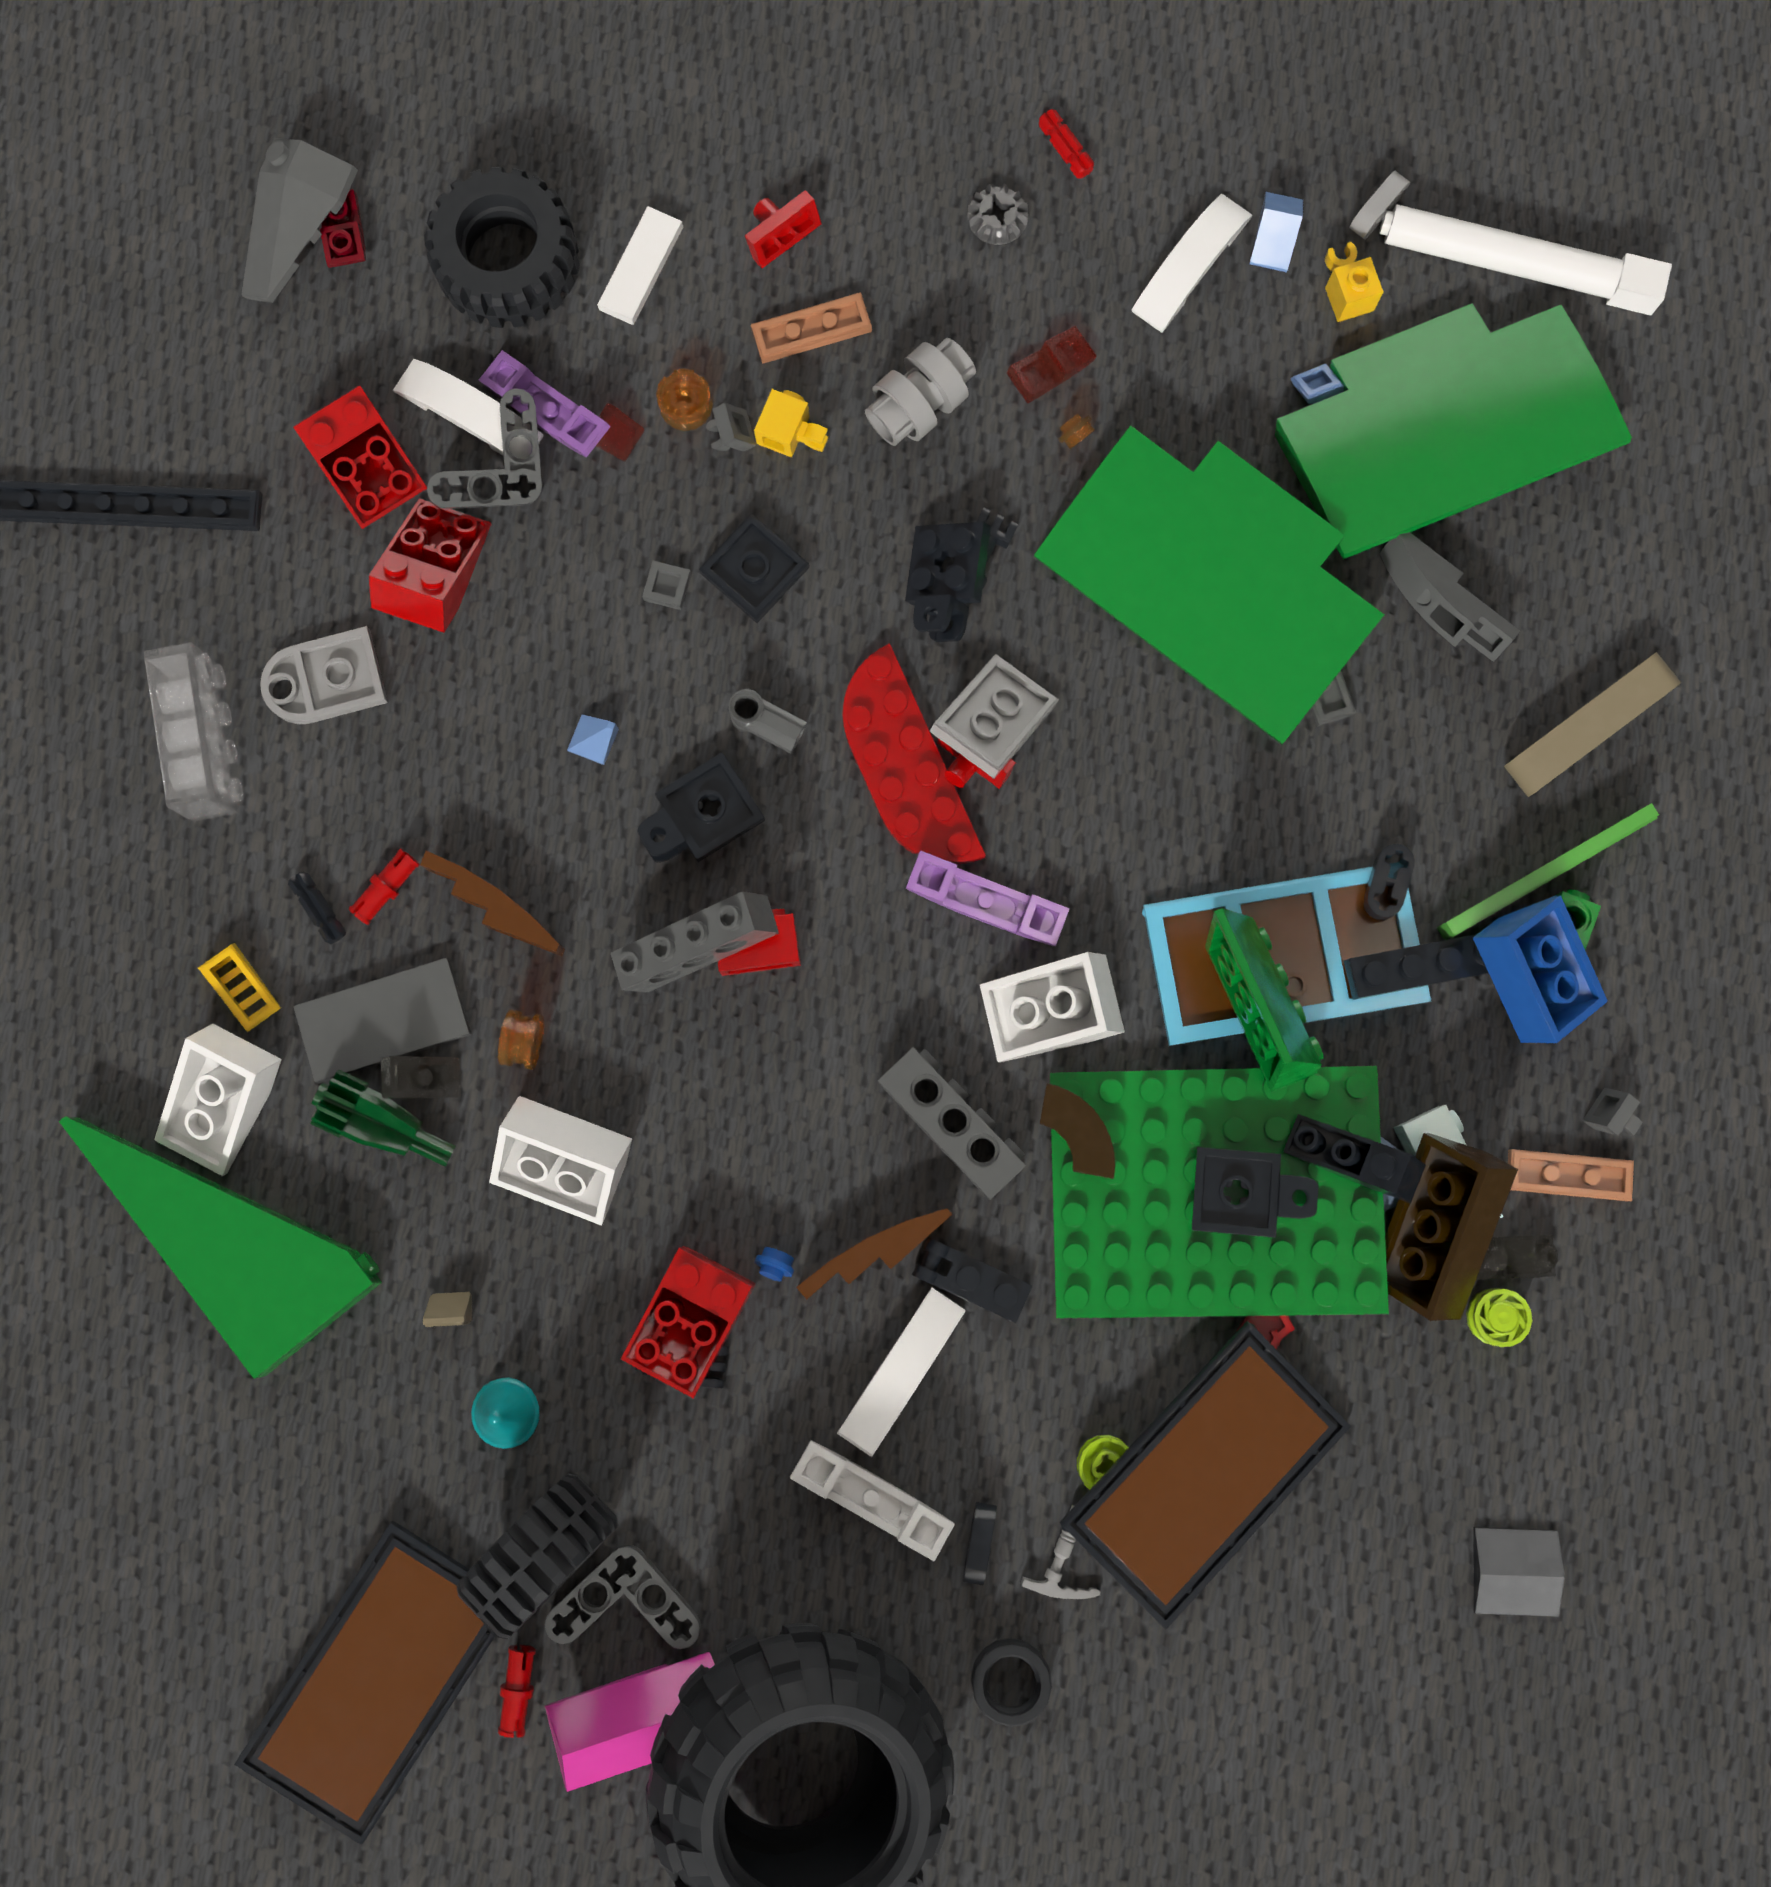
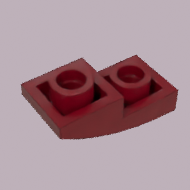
M350 189L344 204L335 215L330 211L321 223L322 228H319L322 233L321 239L328 268L366 261L365 241L357 194L354 189Z

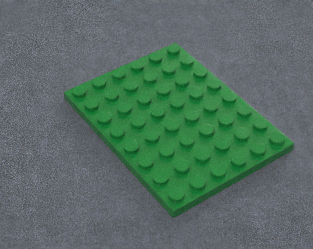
M1377 1066L1320 1067L1317 1074L1271 1092L1261 1068L1050 1073V1084L1076 1094L1086 1101L1099 1115L1110 1135L1115 1156L1114 1179L1073 1172V1156L1067 1142L1055 1130L1051 1129L1056 1318L1389 1314L1383 1193L1283 1152L1298 1114L1381 1143ZM1197 1147L1281 1154L1280 1175L1308 1177L1318 1183L1317 1213L1312 1217L1301 1219L1277 1217L1276 1238L1192 1230ZM1233 1180L1231 1187L1224 1188V1195L1231 1197V1204L1238 1205L1241 1198L1248 1197V1189L1241 1188V1181ZM1295 1190L1292 1195L1293 1202L1296 1205L1302 1206L1306 1202V1194L1302 1190Z

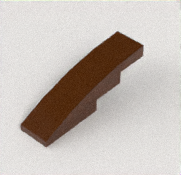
M427 850L425 851L420 866L431 873L455 881L451 895L455 898L486 910L482 921L483 925L494 931L563 956L565 948L538 920L501 890L464 867Z
M946 1208L906 1220L870 1236L827 1262L796 1288L807 1300L836 1273H839L850 1284L879 1257L892 1269L946 1221L952 1213Z

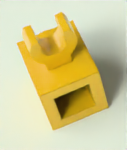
M1352 242L1347 243L1344 249L1347 259L1337 258L1333 248H1329L1325 255L1326 266L1332 271L1325 289L1337 322L1373 312L1384 292L1371 257L1355 262L1357 248Z
M772 389L756 424L754 433L756 444L792 457L799 442L814 450L823 452L828 441V436H826L828 429L818 424L807 423L810 417L808 402H805L802 396L789 390H784L782 393Z

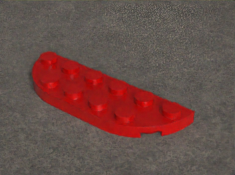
M889 643L872 653L859 666L847 687L843 703V725L850 750L885 827L899 844L913 854L918 855L920 851H923L954 864H966L981 860L986 855L954 785L945 777L944 773L947 770Z

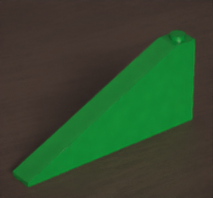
M65 1116L59 1121L254 1379L267 1376L382 1283L376 1275L380 1271L378 1265L366 1252L360 1254L357 1250L81 1118Z

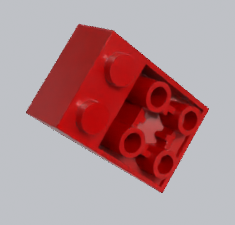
M360 385L293 427L361 529H364L427 489V486Z
M419 498L369 574L371 608L445 633L460 607L491 527V522L453 509L439 508L432 502Z
M687 1246L680 1247L626 1347L621 1360L694 1399L756 1283Z

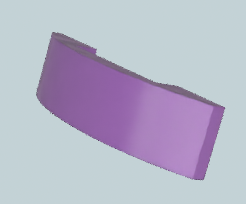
M503 350L479 379L486 388L501 399L511 389H523L530 393L536 406L537 427L586 458L611 427L581 404L578 406L536 377L526 366ZM513 397L512 404H510L512 408L520 414L529 409L528 404H521L520 397Z
M923 851L919 852L905 889L965 916L1034 941L1056 946L1069 908L1033 894L1031 896L959 869L957 868L958 865Z

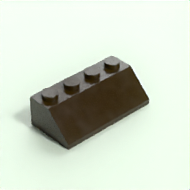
M1423 1133L1415 1157L1426 1165L1411 1204L1400 1199L1398 1200L1385 1236L1388 1294L1430 1321L1460 1320L1518 1169L1486 1151L1434 1134Z

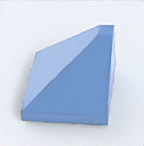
M1327 364L1291 377L1294 387L1308 404H1315L1344 392L1343 383Z
M582 714L567 751L605 765L619 729L616 723Z

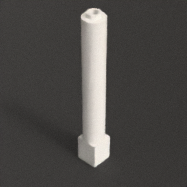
M1398 204L1395 205L1393 211L1386 210L1379 230V234L1385 235L1384 244L1607 298L1606 305L1647 315H1652L1663 302L1672 267L1670 263L1626 253L1622 259Z

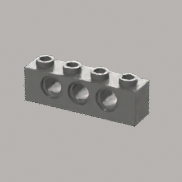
M742 891L611 952V957L622 991L650 992L779 934L768 896Z
M912 1047L878 1080V1084L984 1196L991 1200L1026 1166L1020 1160L1025 1155L1024 1152L1009 1137L1003 1142L994 1133L993 1129L997 1124L982 1108L975 1112L964 1101L969 1095L953 1078L947 1083L936 1072L941 1065L926 1049L918 1053ZM922 1081H930L938 1089V1096L930 1103L919 1101L914 1094L916 1085ZM950 1110L960 1111L966 1119L964 1129L956 1133L946 1130L942 1123L943 1115ZM984 1139L992 1144L994 1153L988 1162H978L972 1157L970 1149L974 1141Z

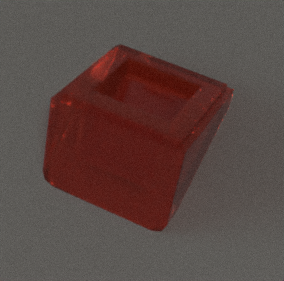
M607 403L599 417L611 427L596 446L626 462L645 430L617 407Z

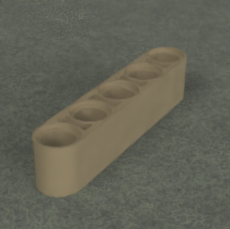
M1656 652L1503 767L1526 796L1530 797L1682 682Z

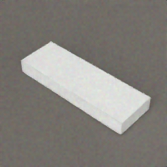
M647 206L597 304L600 311L634 325L683 229L682 221Z

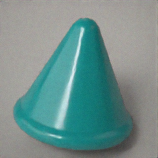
M499 1378L483 1386L477 1393L471 1410L472 1423L479 1437L487 1444L502 1449L514 1448L526 1442L535 1432L540 1416L539 1404L532 1389L525 1383L513 1378Z

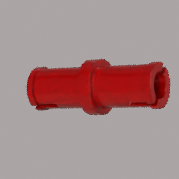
M400 848L379 875L375 873L369 879L371 884L348 910L352 914L355 913L354 916L360 921L369 925L390 898L394 900L399 895L397 890L416 867H419L420 863Z
M517 1645L508 1647L509 1656L505 1683L500 1685L499 1693L503 1697L498 1734L504 1737L514 1738V1731H516V1736L519 1738L523 1737L526 1732L525 1723L528 1699H531L534 1693V1686L530 1683L533 1659L536 1649L529 1645H520V1651L517 1650Z

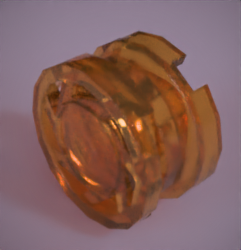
M684 368L673 370V374L668 377L664 376L658 384L656 397L661 416L674 429L682 431L695 430L704 425L711 416L713 403L709 385L704 377L697 375L694 370Z
M510 1009L507 1012L502 1025L498 1046V1061L500 1065L512 1066L514 1063H524L525 1069L534 1070L540 1056L544 1035L543 1015L535 1014L531 1020V1017L523 1016L521 1011Z

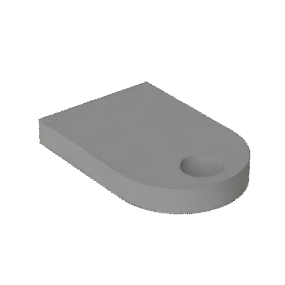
M367 626L286 647L271 657L264 667L261 676V693L266 705L278 717L294 724H310L388 703L371 631ZM281 680H289L292 684L290 695L285 699H275L273 696L275 684Z

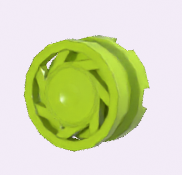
M1490 1288L1477 1293L1469 1302L1466 1313L1467 1324L1472 1334L1483 1343L1498 1347H1511L1522 1342L1530 1332L1532 1325L1531 1309L1526 1300L1517 1292L1507 1289Z
M1097 1435L1087 1440L1080 1448L1076 1459L1077 1472L1089 1490L1129 1448L1121 1439L1111 1435Z

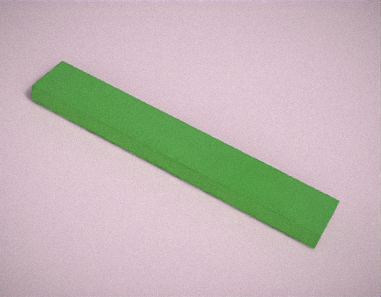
M1652 803L1438 926L1439 933L1446 940L1458 935L1656 820L1657 816H1659Z

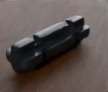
M303 871L290 878L288 881L289 887L295 895L300 896L298 901L313 924L320 927L318 932L324 941L333 944L341 940L346 935V931L340 921L334 920L336 915L320 890L314 889L316 884L311 876Z

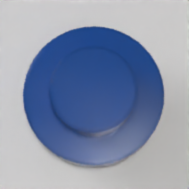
M764 1247L762 1254L756 1256L754 1263L761 1267L759 1270L761 1275L775 1281H782L783 1276H793L794 1269L792 1264L794 1258L787 1253L774 1248Z

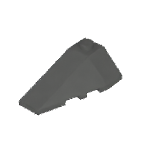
M274 138L272 144L267 149L266 158L259 172L241 294L244 298L270 303L274 302L299 267V259L297 257L309 241L314 244L322 235L317 230L330 211L336 215L344 204L358 172L353 165L302 140Z

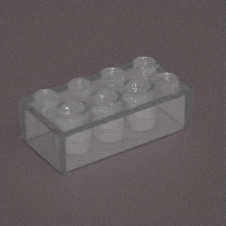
M192 642L143 651L167 807L193 822L240 813L238 801L243 800V789L240 780L237 777L234 778L232 763H237L238 756L233 740L228 739L227 725H231L232 717L228 704L222 700L221 688L226 686V678L222 666L217 664L207 653H204Z

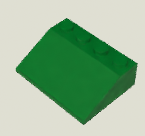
M1224 908L1214 911L1205 948L1271 1092L1317 1074L1322 1065L1320 1062L1323 1059L1322 1049L1314 1036L1309 1038L1303 1026V1023L1306 1022L1305 1013L1297 999L1291 1000L1286 986H1289L1287 974L1280 963H1274L1269 953V950H1272V944L1264 927L1258 929L1253 917Z

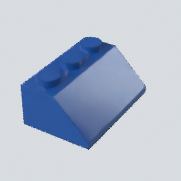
M1561 895L1550 897L1499 917L1473 937L1521 1043H1558L1608 1002Z

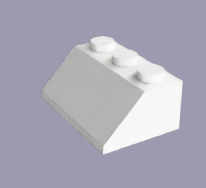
M519 1096L499 1127L489 1183L602 1226L626 1166L632 1138Z

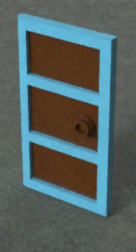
M1399 862L1390 863L1391 868L1388 877L1393 878L1394 873L1399 868H1404V865ZM1373 866L1143 905L1142 915L1146 921L1168 1045L1172 1046L1244 1034L1205 948L1214 911L1221 908L1253 917L1258 929L1261 927L1265 928L1272 944V950H1269V953L1275 964L1280 963L1283 966L1289 980V986H1286L1291 1000L1297 999L1301 1004L1306 1016L1305 1023L1431 1002L1428 986L1353 1000L1344 965V960L1420 945L1409 889L1407 890L1401 910L1386 920L1372 918L1365 911L1363 905L1364 895ZM1385 886L1383 893L1378 897L1374 896V900L1380 902L1379 909L1382 911L1389 905H1393V902L1387 900L1390 889L1388 886Z

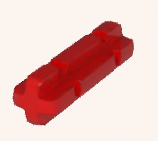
M1050 109L1040 116L1039 127L1046 136H1051L1049 141L1065 163L1072 165L1070 170L1076 178L1082 179L1093 171L1094 161L1087 152L1081 151L1083 146L1067 124H1061L1063 119L1054 109Z

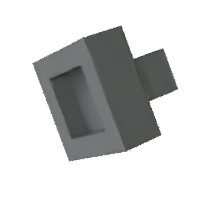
M725 402L712 409L715 419L707 423L706 429L711 432H719L720 439L711 444L712 449L727 451L733 448L746 451L756 446L747 410Z
M1604 1087L1583 1121L1598 1131L1618 1136L1624 1129L1627 1133L1634 1136L1643 1123L1638 1117L1633 1115L1640 1102L1630 1093Z

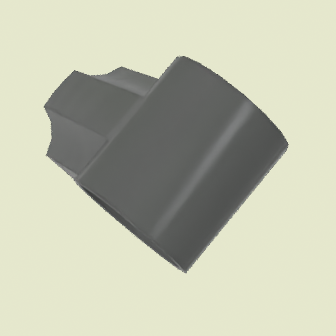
M741 689L735 692L728 704L730 721L735 728L740 731L750 732L790 754L796 748L807 726L806 721L762 699L756 691L751 689ZM743 703H750L758 711L753 717L744 719L737 715L736 709Z

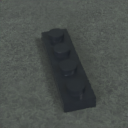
M1476 935L1344 960L1353 1000L1489 974L1473 940V937Z

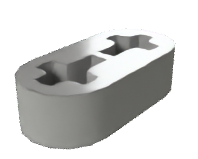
M1393 171L1361 208L1349 228L1363 239L1368 238L1382 221L1386 210L1390 211L1404 195L1410 185V181L1397 171Z

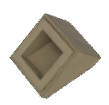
M470 1292L432 1294L423 1316V1325L425 1327L469 1324L472 1321V1295Z

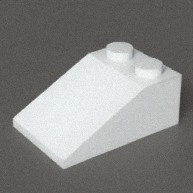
M1085 952L980 984L998 1062L1089 1043L1125 1032L1107 958L1104 954Z
M211 1024L185 1038L154 1140L224 1176L228 1173L271 1093L281 1059L215 1024Z

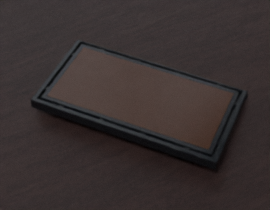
M1246 1321L1059 1523L1063 1531L1069 1532L1164 1629H1167L1351 1426L1256 1329V1326Z
M392 1521L234 1765L355 1842L363 1844L495 1638L491 1630L458 1597L456 1586L470 1569L395 1521Z

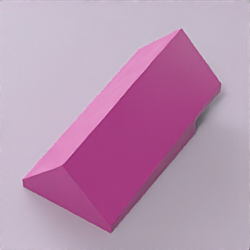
M710 1652L671 1665L663 1664L545 1705L566 1791L568 1792L651 1764V1750L665 1714L672 1715L680 1703L678 1694L681 1686L701 1664L709 1669L715 1665Z

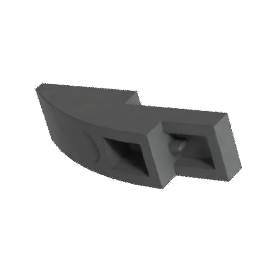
M1410 532L1399 534L1397 538L1388 541L1380 552L1387 571L1408 602L1433 629L1454 647L1464 639L1494 662L1519 634V629L1457 583L1464 574Z

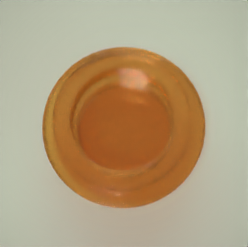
M1076 414L1060 427L1063 435L1058 438L1059 442H1065L1069 449L1074 447L1095 430L1090 424L1092 418L1088 415L1082 419L1079 414Z

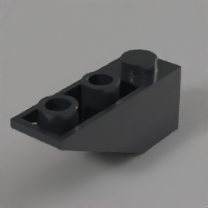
M1300 1114L1297 1115L1283 1150L1285 1154L1410 1204L1426 1166L1412 1154Z

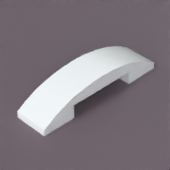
M1220 194L1193 223L1168 255L1135 303L1132 312L1163 333L1184 306L1186 298L1227 245L1230 246L1252 218V214L1225 195Z
M413 359L393 391L426 411L430 409L488 443L492 450L503 455L499 413L500 403L451 374L425 362ZM515 413V426L507 424L508 432L519 428L531 431V425L528 423L522 426V418ZM538 431V443L544 436L540 431ZM514 437L509 443L510 452L516 458H526L532 452L531 443L525 437Z
M811 1440L790 1476V1479L859 1515L897 1537L899 1542L932 1561H935L955 1525L934 1509L879 1476Z

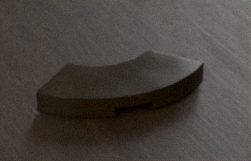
M1047 1083L1040 1125L1055 1130L1067 1142L1073 1156V1172L1114 1179L1115 1156L1113 1145L1106 1126L1099 1115L1086 1101L1076 1094Z

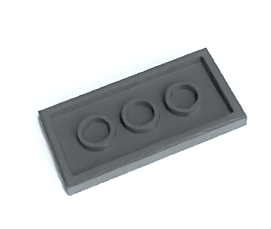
M447 957L293 1006L315 1083L331 1080L337 1070H342L348 1074L472 1035L452 965Z

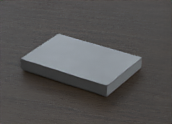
M995 654L935 721L930 732L992 778H995L1049 715L1059 699Z

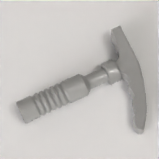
M1063 1530L1054 1549L1055 1558L1052 1566L1047 1568L1044 1575L1047 1579L1037 1581L1022 1576L1020 1582L1022 1587L1054 1598L1088 1599L1100 1595V1590L1090 1587L1088 1590L1077 1588L1074 1590L1066 1585L1064 1588L1058 1585L1062 1577L1060 1571L1065 1559L1069 1558L1076 1541L1069 1532Z

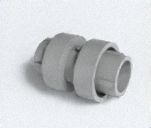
M945 338L936 347L927 342L921 343L904 359V365L907 370L906 374L902 375L895 370H891L873 386V394L876 401L865 409V414L873 428L889 444L896 446L906 436L914 441H920L937 425L935 410L939 409L949 414L968 398L969 392L965 383L976 374V369L968 354L954 340Z

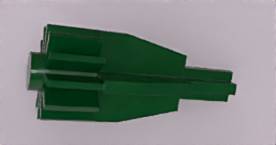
M337 1070L334 1077L331 1078L329 1085L322 1082L311 1103L316 1106V1111L311 1118V1125L338 1138L344 1136L359 1144L404 1156L411 1150L440 1165H447L456 1146L421 1130L422 1121L387 1096L369 1087L367 1088L369 1083L342 1070Z

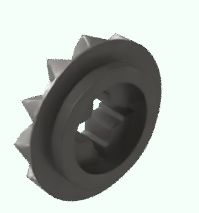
M989 184L985 190L980 193L976 192L970 205H968V223L972 232L980 240L994 245L1007 244L1017 239L1025 230L1028 222V205L1021 198L1019 191L1014 192L1008 189L1006 184L1001 187H992ZM993 202L996 203V206H999L1000 210H1007L1004 213L1003 225H1001L1000 220L995 215L989 216L992 213Z

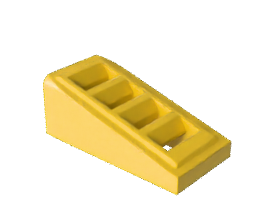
M235 943L229 945L198 967L247 1032L281 1009L278 1002ZM233 960L237 966L220 978L216 971ZM240 973H243L247 979L229 991L225 984ZM252 985L257 992L239 1004L234 997ZM262 998L266 1005L248 1017L244 1010Z

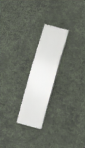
M931 1288L837 1434L872 1457L966 1310L934 1288Z

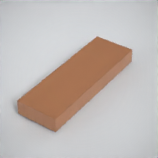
M861 292L751 324L762 364L872 332V326Z
M1516 1149L1508 1150V1164L1518 1169L1511 1191L1632 1201L1634 1161Z

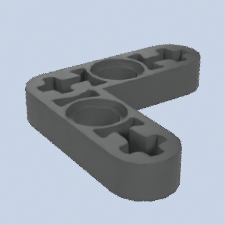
M511 389L503 395L500 401L499 413L504 469L443 471L436 473L430 478L427 485L428 497L435 506L444 509L522 506L532 504L538 499L542 489L536 406L530 393L523 389ZM513 397H520L521 404H528L529 409L523 411L521 417L522 426L530 423L531 431L520 428L510 432L507 431V424L515 426L514 412L507 411L506 405L512 404ZM522 436L530 441L532 452L528 457L520 459L512 455L509 443L514 437ZM499 476L508 477L506 485L517 484L520 476H526L528 483H534L535 490L529 491L528 498H521L520 491H507L509 500H501L502 483ZM485 477L494 482L496 493L491 499L482 500L474 494L473 484L477 479ZM459 478H468L467 494L470 501H461L462 493L450 494V501H442L441 495L434 494L433 492L434 487L440 486V480L442 479L448 480V484L451 487L462 486Z
M629 1544L615 1549L549 1612L545 1621V1631L551 1640L559 1644L570 1643L578 1638L625 1594L662 1638L673 1648L685 1649L692 1646L698 1639L702 1628L701 1619L695 1610L643 1551ZM622 1555V1557L627 1559L632 1555L636 1559V1563L633 1566L636 1573L632 1575L628 1571L624 1572L615 1581V1583L622 1586L617 1591L612 1580L602 1574L601 1571L606 1568L610 1576L620 1565L618 1556ZM598 1582L605 1586L608 1596L603 1604L592 1605L585 1598V1588L588 1584ZM649 1585H659L664 1589L666 1593L664 1605L653 1608L645 1603L643 1592ZM575 1597L580 1609L591 1615V1617L586 1620L582 1612L571 1624L574 1630L572 1633L567 1629L560 1633L555 1627L559 1622L556 1614L559 1613L565 1617L574 1610L576 1605L571 1603L570 1600ZM672 1602L679 1606V1608L673 1611V1615L680 1622L689 1619L692 1623L689 1628L692 1636L689 1638L684 1634L676 1637L672 1633L676 1625L669 1616L664 1623L657 1618L666 1613Z

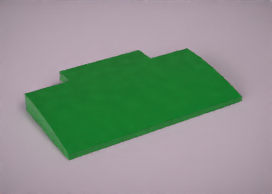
M1472 303L1332 359L1330 369L1343 383L1344 392L1278 418L1275 429L1276 439L1317 514L1345 534L1343 540L1336 547L1342 559L1393 540L1399 534L1415 531L1629 444L1632 439L1599 368L1562 305L1490 333Z
M1130 426L1034 554L1036 559L1281 745H1283L1385 615L1321 567L1343 540L1345 534L1219 441L1216 442L1193 472L1134 427Z

